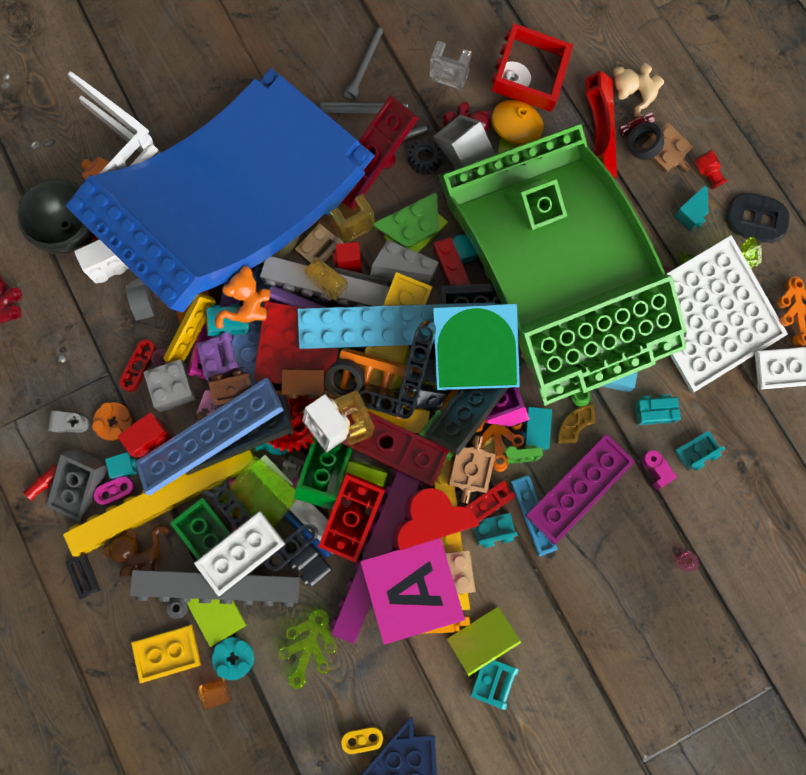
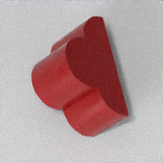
M347 472L318 547L356 563L386 488Z
M434 488L421 489L413 492L408 497L404 508L406 520L396 526L392 542L394 549L401 551L479 526V523L474 513L469 509L460 506L452 507L448 496L444 492Z

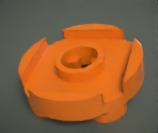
M116 402L104 403L94 415L92 428L99 437L114 442L119 440L117 436L134 424V420L126 406ZM116 417L117 425L113 424L110 427L109 420Z

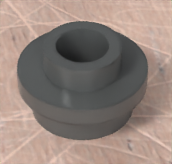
M178 598L172 599L167 605V613L174 619L182 618L188 610L187 603L178 602ZM176 604L180 606V610L178 612L174 611V606Z

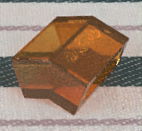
M224 678L199 686V697L204 710L231 701L229 689Z

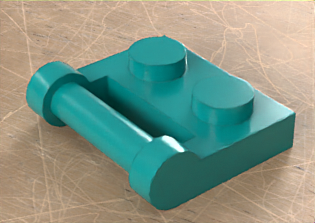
M493 660L479 669L470 696L506 710V700L515 675L517 676L519 669ZM504 670L507 674L497 700L493 698L501 672Z

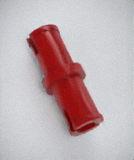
M53 464L42 476L36 477V481L24 490L23 493L30 500H33L45 488L48 489L50 487L49 484L54 480L57 466Z

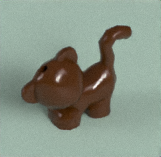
M165 525L155 526L150 532L152 546L142 552H138L137 535L133 529H129L124 535L115 538L111 544L103 547L102 552L116 563H126L127 566H123L120 569L121 577L132 576V570L156 571V565L160 557L158 535L159 533L168 534L170 528Z

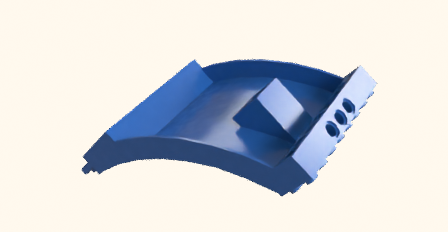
M270 67L260 81L254 79L229 106L183 141L141 163L107 173L89 175L67 203L66 207L170 309L184 312L198 293L229 281L236 273H239L243 266H248L250 269L291 243L325 213L330 216L364 176L365 172L363 170L375 156Z

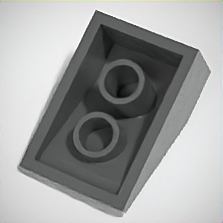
M75 448L60 454L46 507L78 522H82L94 500L96 488L101 486L107 470L106 462Z

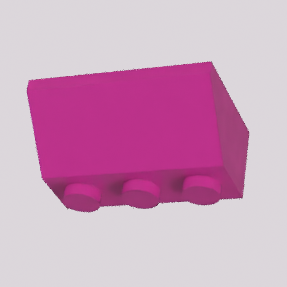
M518 387L508 388L487 416L488 423L513 426L530 420Z

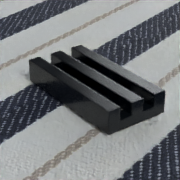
M82 554L65 562L80 600L101 591L87 554ZM80 560H82V562H83V565H84V567H85V570H86V572H87V575H88V577H89V580H90V582H91V585H92V588H93V589H91V587H90V584H89V582H88V579H87V577H86L85 571H84V569H83V566H82ZM74 563H76L80 577L87 591L85 593L83 592L82 586L80 584L75 568L73 566Z

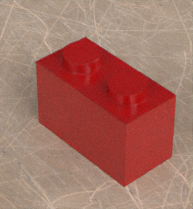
M359 242L336 244V251H333L335 268L338 267L362 273Z

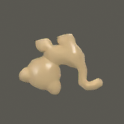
M643 63L638 68L637 73L632 69H624L623 67L613 69L614 82L619 99L628 98L637 89L641 94L643 102L634 108V116L636 118L644 117L641 114V110L647 108L655 100L660 87L664 84V80L658 75L650 78L649 73L652 68L647 63Z

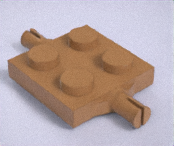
M667 123L660 129L665 142L663 149L651 159L665 173L678 165L687 172L692 166L684 159L694 147L673 126ZM647 133L650 138L641 146V149H646L655 142L656 135L654 133Z
M475 435L473 447H464L459 455L454 454L448 478V485L459 487L463 490L460 500L463 503H469L471 492L487 493L496 455L481 449L483 437Z

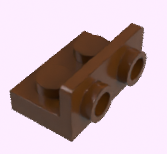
M243 369L232 371V375L224 376L223 374L211 376L212 379L208 380L214 406L228 403L251 388L248 372H243Z

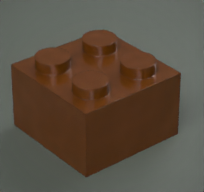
M282 369V394H286L287 398H299L300 395H307L308 399H319L320 395H324L325 369Z

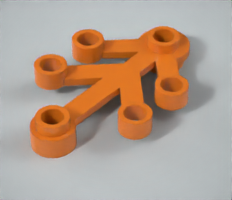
M794 276L786 282V292L777 299V304L780 308L790 306L791 297L793 296L794 303L779 320L783 326L791 325L796 314L798 334L793 337V343L797 348L806 347V325L804 316L806 317V305L802 302V298L806 301V290L804 289L803 281L799 277Z
M487 419L483 421L480 428L477 429L476 433L482 431L483 425L487 422ZM522 422L517 426H511V428L514 430L520 429L522 427ZM492 424L481 436L483 437L481 449L494 436L496 455L493 469L502 472L507 468L508 460L503 455L501 434L512 442L515 448L523 446L524 438L521 435H515L504 425ZM516 439H520L522 442L520 444H516L514 441ZM502 459L503 463L497 464L496 460Z

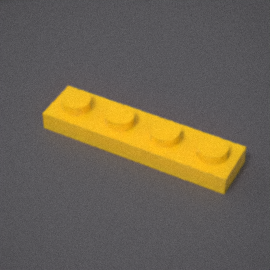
M198 294L194 298L163 357L166 362L171 363L180 359L183 362L185 361L206 321V308H210V306L216 303L213 297Z

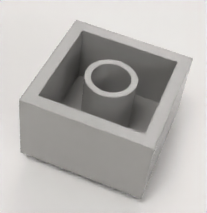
M181 359L144 372L153 406L159 412L197 400L190 375H187V365Z

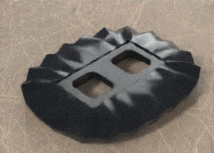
M742 193L735 196L729 203L726 220L729 223V228L734 231L735 235H741L745 239L761 243H774L780 241L786 235L789 226V211L778 200L759 194ZM745 210L754 213L752 222L743 219ZM762 215L772 217L771 226L761 223Z

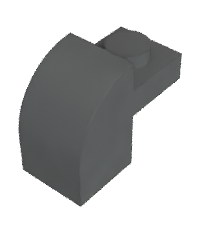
M140 279L134 280L130 285L126 286V293L135 320L154 317L155 305L150 295V288Z

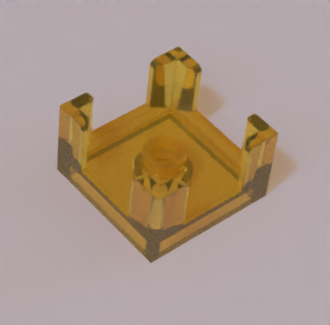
M363 194L355 198L361 209L357 214L345 219L339 208L330 211V215L335 222L332 226L344 243H348L374 228V211Z
M358 390L335 399L334 402L338 407L339 413L345 416L351 413L355 425L348 428L350 435L346 439L349 446L372 437L375 426Z

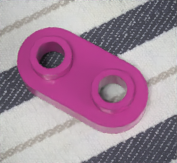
M127 477L116 478L97 487L94 492V499L101 505L112 504L131 495L134 491V483ZM127 484V489L123 491L122 486ZM108 492L109 497L104 499V494Z

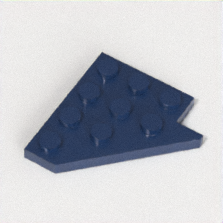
M409 717L361 775H437L435 735L414 736L413 717Z

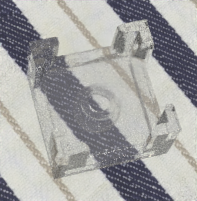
M437 41L430 59V80L463 90L470 72L468 64L472 52L464 49L459 61L442 56L446 44Z

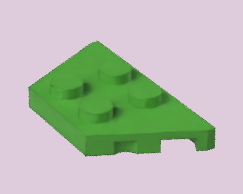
M437 194L429 195L373 223L374 229L380 230L389 239L396 241L405 248H409L437 234Z

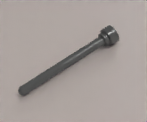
M381 27L376 29L352 84L345 88L343 95L351 101H355L359 95L358 86L383 33Z

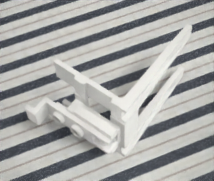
M71 71L68 73L70 80L128 128L126 129L82 95L79 97L82 105L128 142L99 174L128 167L125 161L136 149L141 154L130 166L160 154L159 150L154 146L151 136L148 135V129Z

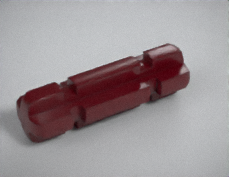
M648 112L644 114V117L640 116L629 121V124L620 125L619 130L623 136L629 134V131L641 123L654 122V114Z

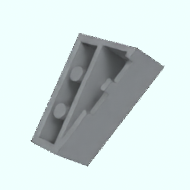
M387 240L372 264L370 276L386 279L389 283H392L395 273L398 272L430 285L435 277L439 262Z

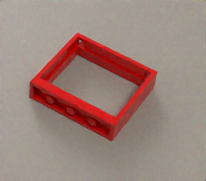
M513 23L511 30H507L504 38L507 43H503L500 50L502 58L497 60L495 68L498 71L497 73L494 72L491 78V82H494L491 91L552 112L559 97L573 44ZM514 40L561 56L550 94L502 78Z

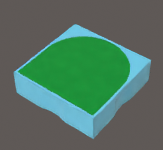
M517 303L433 308L434 324L436 326L437 390L520 387Z

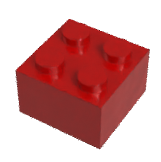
M150 412L117 437L131 456L141 459L172 439L173 435L163 421Z

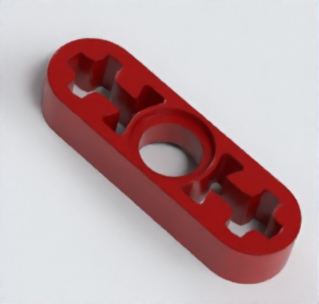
M142 340L138 343L120 378V387L127 392H134L138 389L144 377V372L148 370L156 354V346L150 340ZM149 346L151 350L145 352L143 348ZM141 355V356L143 357V355H144V357L147 358V359L144 360L143 358L138 357V356ZM137 361L143 363V367L139 371L133 369ZM130 372H132V373H134L135 375H138V376H137V377H135L134 375L132 376V375L130 374ZM131 380L133 385H127L126 381Z

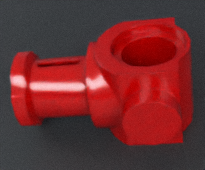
M712 149L695 159V164L704 177L707 176L709 178L712 190L727 182V179H724L719 170L721 164Z

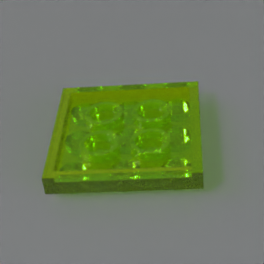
M257 456L253 457L229 487L238 494L254 515L261 511L273 528L276 527L297 501V499H294L296 488ZM227 492L221 497L225 503L229 500ZM238 507L234 510V515L237 518H240L242 515V511Z

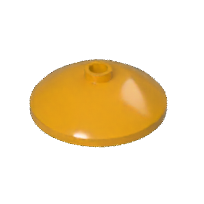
M518 100L503 101L495 107L492 113L491 121L493 128L500 137L512 144L521 145L540 138L543 133L544 125L541 116L531 105Z

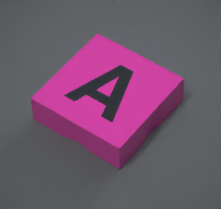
M441 538L401 551L397 550L360 561L384 645L465 620Z

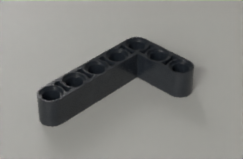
M428 320L422 321L415 331L400 392L373 384H366L357 395V401L360 406L402 419H408L413 415L436 335V326L433 322ZM421 329H428L431 335H423ZM416 348H422L425 354H419ZM411 367H417L421 373H414ZM407 386L414 387L416 391H409ZM364 393H369L372 398H367ZM383 399H389L391 401V404L385 403ZM402 404L409 405L411 409H404Z
M221 488L214 493L215 504L236 529L254 516L233 489ZM223 492H227L229 495V500L226 503L221 498ZM236 507L240 508L242 511V515L240 518H237L234 515V510ZM313 524L301 526L284 540V546L263 561L265 566L272 571H277L284 567L318 537L317 527ZM305 528L312 531L311 539L304 537L303 531ZM289 542L296 544L297 549L295 552L288 550ZM273 555L280 557V565L273 564Z

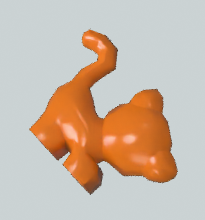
M243 266L239 273H236L222 289L225 295L234 297L237 300H243V304L237 313H232L225 309L217 313L215 324L218 329L224 326L223 318L242 323L266 319L267 309L261 307L260 304L264 301H269L270 290L260 289L256 292V281L253 278V273L248 266Z

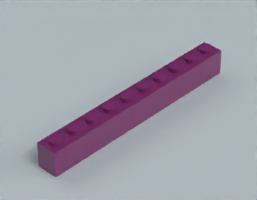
M394 470L392 475L395 478L393 485L389 484L386 489L385 496H388L385 504L381 503L377 512L380 515L377 522L374 521L369 532L372 533L370 541L366 540L363 545L362 552H365L362 560L358 559L354 571H357L355 578H350L346 590L349 591L346 598L342 597L338 609L341 610L339 617H334L330 626L333 629L331 635L355 644L372 603L360 561L393 551V532L396 526L405 520V503L408 497L417 491L420 484L419 481L397 470Z

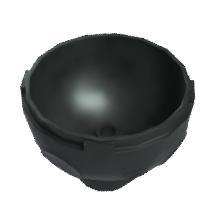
M51 179L38 183L31 187L26 194H23L18 203L17 216L19 229L25 239L35 247L51 254L71 253L82 245L87 244L91 240L93 233L66 207L67 203L81 186L69 179Z

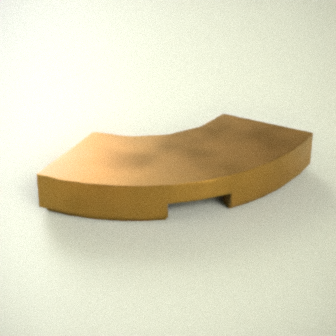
M594 404L579 407L565 418L557 434V444H577L578 435L581 430L586 426L595 424Z

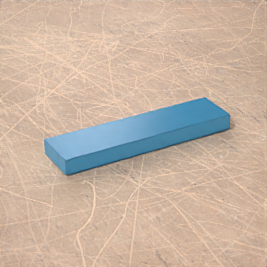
M527 475L510 481L538 557L558 550L556 544L553 545L525 516L539 502L530 476Z

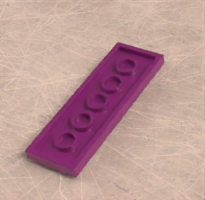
M606 434L525 516L555 545L635 461Z

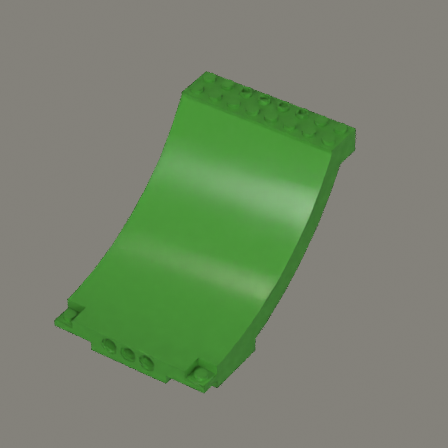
M582 124L567 127L438 175L449 210L473 245L497 292L501 304L517 303L518 344L526 361L532 382L537 386L544 406L580 391L586 393L656 364L655 361L687 349L683 335L687 331L673 277L665 274L659 257L629 200L600 159L587 146Z

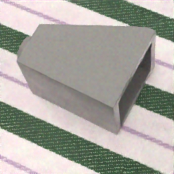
M459 115L433 136L455 169L495 154L481 122L463 115Z

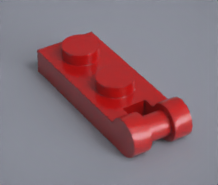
M504 480L465 508L474 513L479 523L515 498L516 495L508 489V484ZM501 491L504 498L501 499L497 492Z

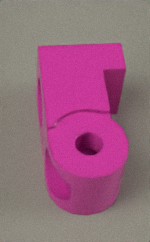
M649 451L642 457L643 467L648 469L656 479V482L653 483L656 490L661 489L677 478L674 471L659 452Z

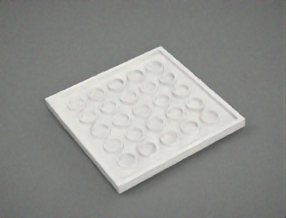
M732 235L666 273V275L673 277L687 331L683 333L687 349L670 356L691 392L699 390L754 356L755 351H762L788 335Z

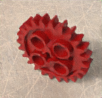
M300 395L299 398H288L294 432H292L291 437V433L267 443L269 445L272 444L274 449L279 447L281 452L287 448L289 453H291L294 447L299 452L301 445L306 449L307 442L313 444L312 438L314 436L302 421L304 413H299L316 401V399H308L307 395ZM304 428L303 431L297 432L299 429Z

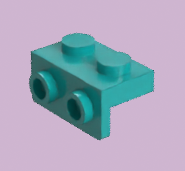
M707 431L674 452L687 471L691 469L697 471L705 466L704 462L706 460L714 461L721 457L720 452L725 450V447H719L711 433Z

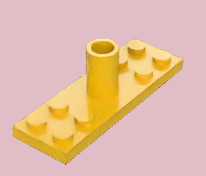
M396 272L383 306L426 305L432 286ZM409 345L366 347L364 353L403 363ZM376 368L372 370L369 384L381 385L383 378L382 370ZM397 374L391 376L388 389H393Z

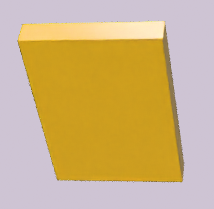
M193 625L131 642L139 683L201 665Z

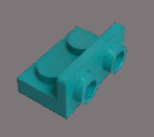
M510 513L483 519L479 522V526L473 527L477 546L482 545L483 549L495 546L494 542L500 540L502 544L514 541L513 537L518 536L517 532H515Z

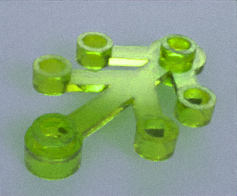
M318 609L313 611L308 621L296 627H289L286 631L287 638L295 639L299 633L311 629L309 637L289 647H282L279 650V657L286 660L292 654L304 649L296 672L292 673L289 678V684L294 689H300L306 683L304 673L312 652L318 663V672L326 674L330 670V664L325 660L316 640L320 631L326 643L324 646L325 651L331 654L337 650V644L332 640L327 629L329 616L324 610ZM317 616L322 617L321 624L315 622ZM291 629H294L296 631V635L294 637H291L289 635V631ZM329 643L334 644L335 648L333 651L327 649ZM283 649H287L289 651V655L287 657H284L282 655ZM322 663L327 665L326 671L320 669ZM294 677H299L301 683L295 684Z

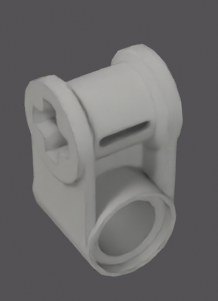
M50 411L48 431L83 433L89 428V420L85 416L77 413Z

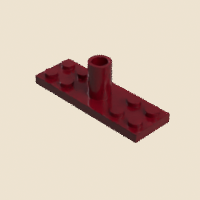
M392 95L387 98L359 140V143L375 157L363 170L365 172L364 176L342 201L351 210H355L381 171L394 166L396 162L395 151L419 119Z
M340 400L337 410L341 415L344 414L350 422L348 435L341 444L433 487L449 453L447 449L346 400ZM382 443H389L391 448L384 449L380 445Z

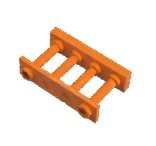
M343 348L339 357L363 365L364 385L369 384L372 370L375 368L382 370L383 378L380 387L387 389L391 376L397 374L401 375L403 379L407 366L406 364L349 348ZM411 367L414 373L420 372L418 368ZM344 369L340 388L347 390L351 375L350 371ZM357 396L346 400L349 402L359 404L357 401Z

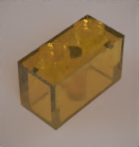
M318 257L304 271L306 279L334 301H337L348 288L347 280Z

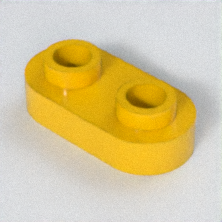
M374 726L348 731L344 734L341 745L348 754L376 750L382 745L383 733ZM375 734L377 736V739L375 741H371L369 739V735ZM354 738L356 744L350 745L348 740Z

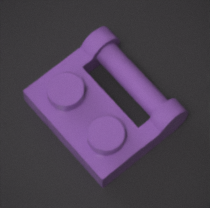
M223 333L219 337L197 343L204 377L207 381L212 379L211 376L217 374L225 376L231 374L232 371L240 370L239 364L235 361L230 333ZM219 345H224L228 365L225 367Z

